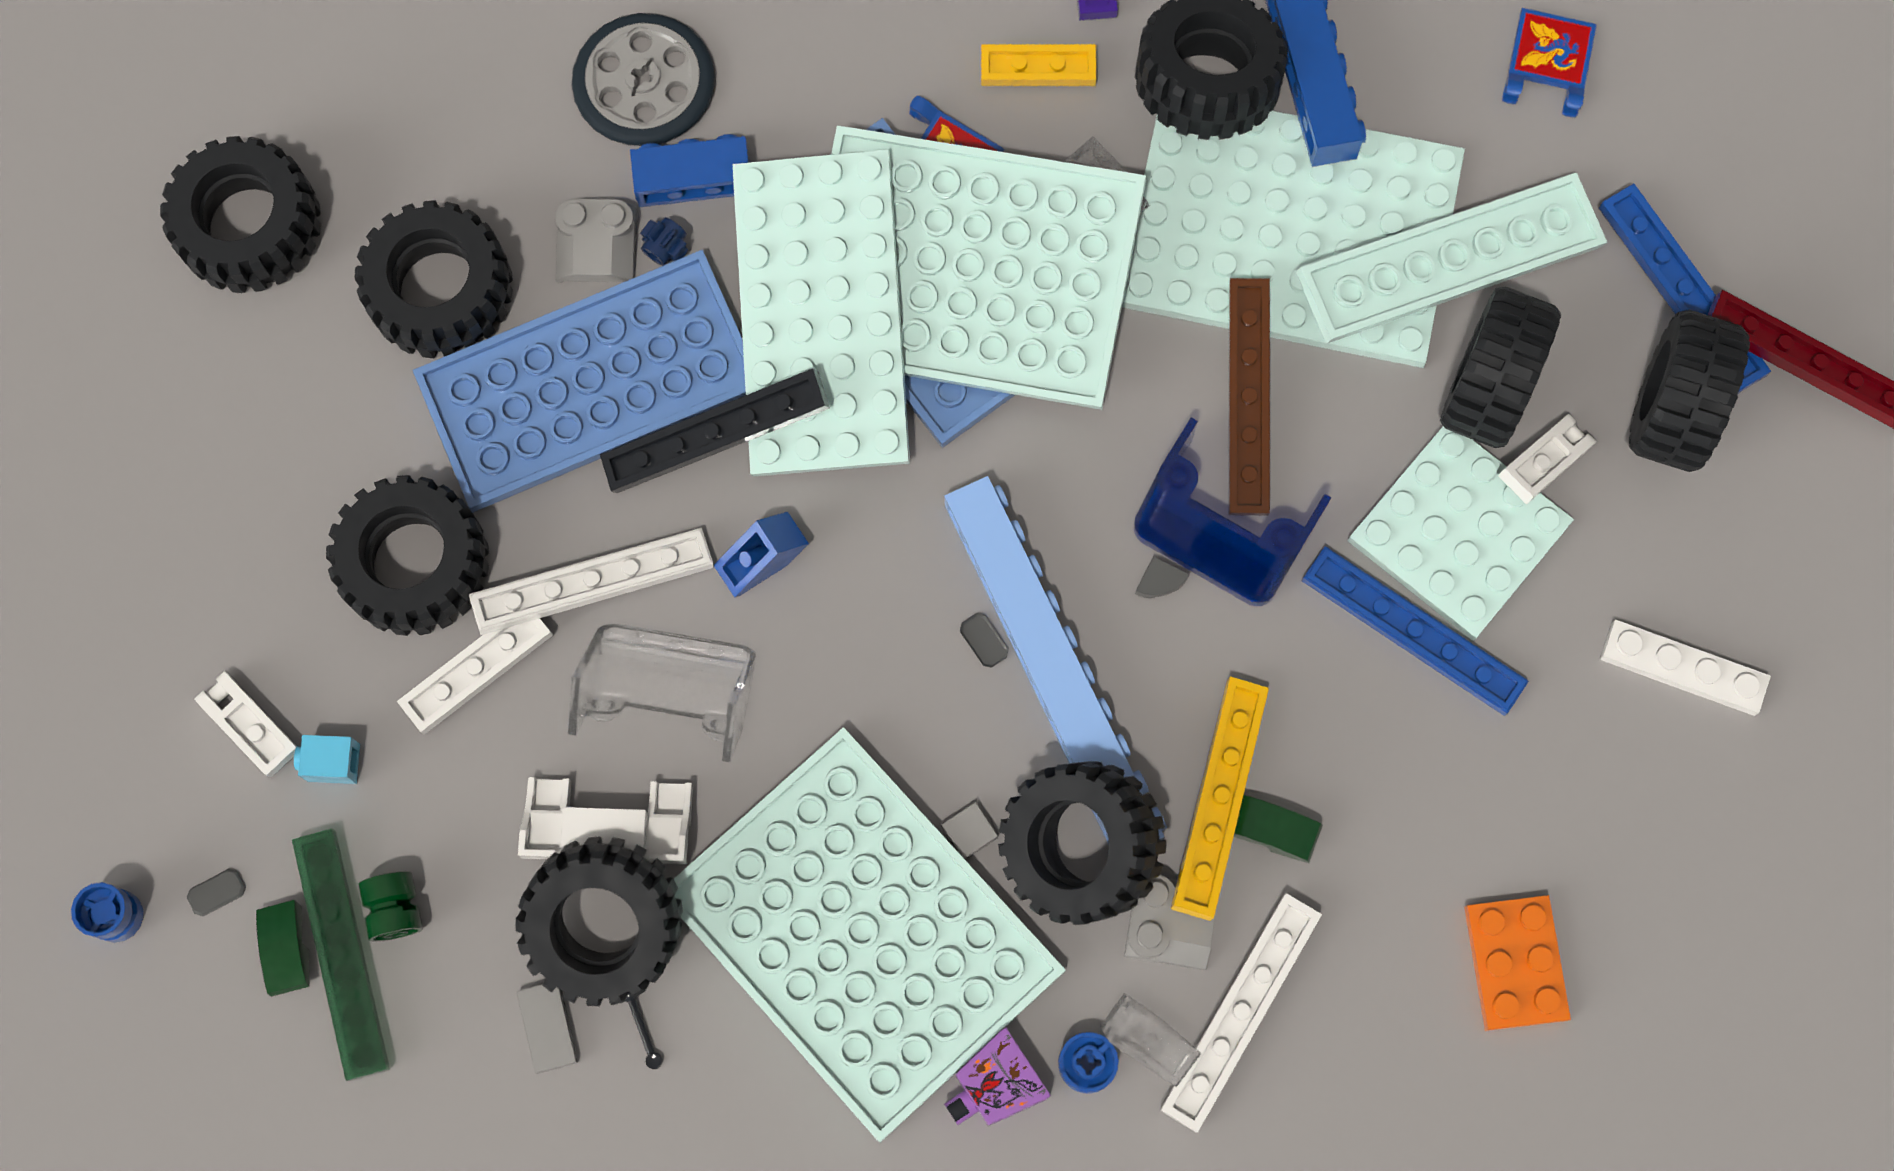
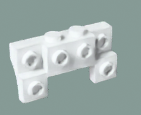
M528 777L526 804L519 832L518 856L522 859H547L554 852L559 854L564 846L577 841L580 845H584L587 838L600 836L602 844H609L613 837L624 839V848L632 851L636 844L647 850L644 857L651 863L658 858L662 863L687 864L689 826H691L693 796L692 783L670 784L651 781L647 812L646 810L573 808L570 807V779L551 780Z

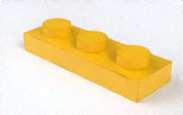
M981 44V86L1096 85V44Z

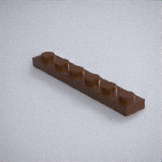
M1230 278L1228 515L1268 516L1270 514V279Z

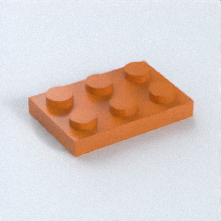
M1549 895L1465 906L1485 1031L1570 1021L1571 1017Z

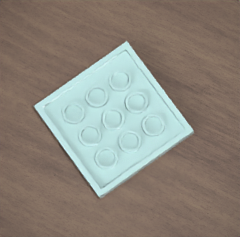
M1443 426L1347 541L1469 639L1474 641L1574 519L1541 493L1526 505L1498 476L1507 466L1474 440L1447 430Z

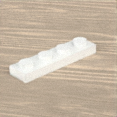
M540 618L484 634L397 702L418 730L425 735L551 638L553 634Z
M1616 619L1611 623L1600 656V660L1753 716L1760 712L1771 677L1768 674Z

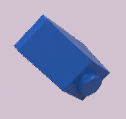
M784 512L755 521L713 566L735 598L788 566L809 543L790 514Z

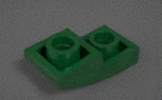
M1243 795L1234 837L1268 847L1272 853L1309 863L1323 825L1291 810Z
M295 900L257 909L258 949L267 994L272 997L310 987L309 949L302 943V907Z

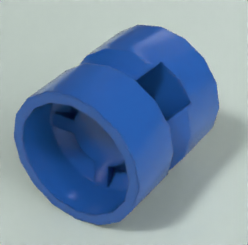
M102 882L90 884L81 889L74 898L71 907L72 920L78 930L85 935L113 943L126 941L134 936L141 927L144 918L143 906L134 894Z

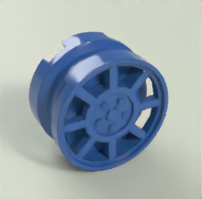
M1093 1032L1077 1034L1066 1042L1060 1052L1058 1060L1059 1072L1063 1081L1071 1089L1085 1094L1099 1092L1107 1087L1116 1076L1118 1070L1116 1049L1107 1038Z

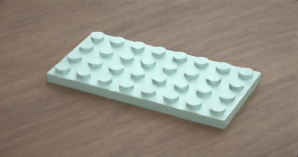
M889 150L733 164L746 395L810 369H815L819 372L830 409L750 440V474L755 477L910 464Z

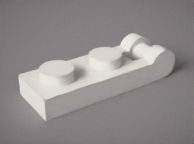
M1570 414L1560 420L1498 475L1526 505L1597 443V440L1589 433L1585 435L1576 426L1577 421Z
M223 671L216 678L217 683L207 693L204 690L200 692L194 700L267 777L271 778L294 757L297 746L226 671ZM229 694L233 700L222 710L218 704Z

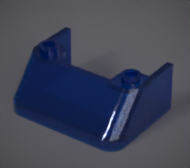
M1191 417L1161 465L1135 516L1134 533L1143 544L1251 606L1266 605L1276 595L1323 516L1332 497L1326 494L1323 495L1305 527L1291 519L1279 518L1269 523L1261 537H1258L1190 497L1198 483L1196 467L1183 457L1193 440L1198 423L1197 420Z

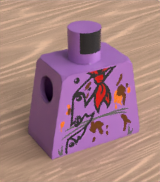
M1005 1028L956 1074V1078L964 1088V1091L944 1105L957 1125L979 1112L986 1124L990 1126L1047 1100L1051 1095L1007 1028Z

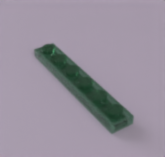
M331 828L292 839L345 1081L350 1082L389 1071L390 1067L336 831Z

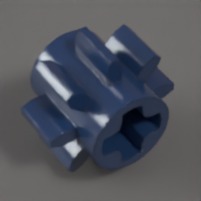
M664 217L661 222L658 221L657 223L650 219L639 233L643 237L641 240L645 242L641 247L642 252L661 266H664L667 261L670 262L672 260L674 262L683 258L688 251L685 247L687 243L684 241L687 233L680 225L667 217Z

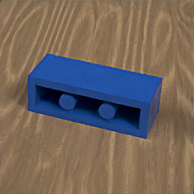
M733 134L721 135L716 140L708 141L684 139L678 142V144L665 146L657 143H648L642 145L639 149L630 150L634 194L639 208L734 197L733 164L750 163L746 137H738Z

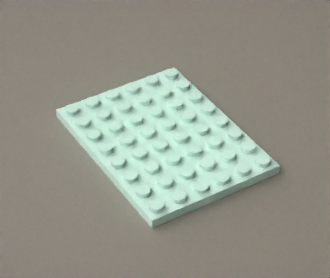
M1271 111L1268 114V118L1260 125L1255 126L1253 124L1251 131L1242 135H1238L1235 132L1231 138L1219 140L1218 136H1210L1209 140L1198 139V135L1191 133L1184 136L1177 133L1175 127L1170 125L1167 128L1161 124L1156 117L1144 174L1146 175V184L1122 308L1229 329L1230 278L1270 279L1271 338L1424 368L1436 306L1326 344L1296 271L1310 263L1453 215L1465 148L1366 129V142L1362 143L1357 159L1312 167L1299 119L1296 115Z
M837 125L831 155L886 149L890 152L904 375L1102 410L1146 184V175Z
M844 727L674 878L678 887L675 899L682 900L683 913L681 918L879 1143L889 1136L1066 971Z

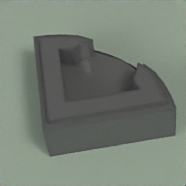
M1153 556L1135 594L1144 598H1155L1171 594L1184 585L1189 574Z

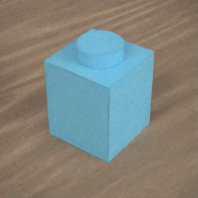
M302 735L301 746H297L294 753V768L298 771V776L307 782L357 784L361 744L352 737Z

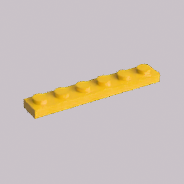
M1231 676L1226 682L1171 910L1211 921L1215 916L1269 691L1267 687Z

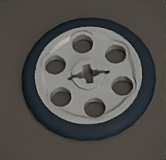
M636 13L621 16L604 24L589 37L580 49L574 63L571 86L575 104L582 117L601 135L612 141L631 146H642L648 143L661 144L684 134L704 114L714 92L715 70L712 56L704 41L690 27L674 18L660 14ZM638 37H647L652 41L650 48L644 52L634 51L631 48V44ZM674 51L681 52L686 56V59L682 65L670 67L665 63V58L669 53ZM606 57H616L620 61L619 67L613 72H604L599 68L600 62ZM649 71L651 82L644 81L641 86H638L635 76L642 77ZM676 86L684 87L688 94L684 100L672 102L667 98V93L671 88ZM610 91H615L622 95L621 102L615 107H606L601 103L602 97ZM644 106L653 108L656 111L655 117L649 122L636 120L635 113L639 108Z

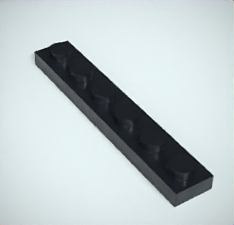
M810 369L602 453L600 457L611 492L619 493L830 409L819 372L815 369Z

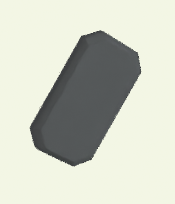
M976 613L961 623V635L983 666L992 668L1007 658V646L985 615Z
M227 869L189 889L187 899L194 914L204 917L242 897L245 885L238 871Z

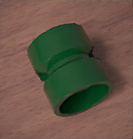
M402 871L382 874L358 883L362 906L370 911L364 918L370 942L398 939L423 930L419 907L411 904V900L416 896L411 872Z

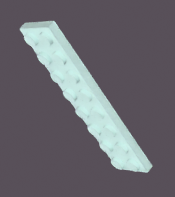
M1576 172L1300 267L1296 273L1324 340L1328 344L1596 250L1604 246L1607 240Z

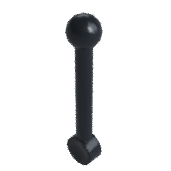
M628 993L625 1002H628L644 1044L647 1053L646 1065L650 1069H658L661 1067L663 1059L660 1054L655 1053L636 1001L637 997L635 998Z

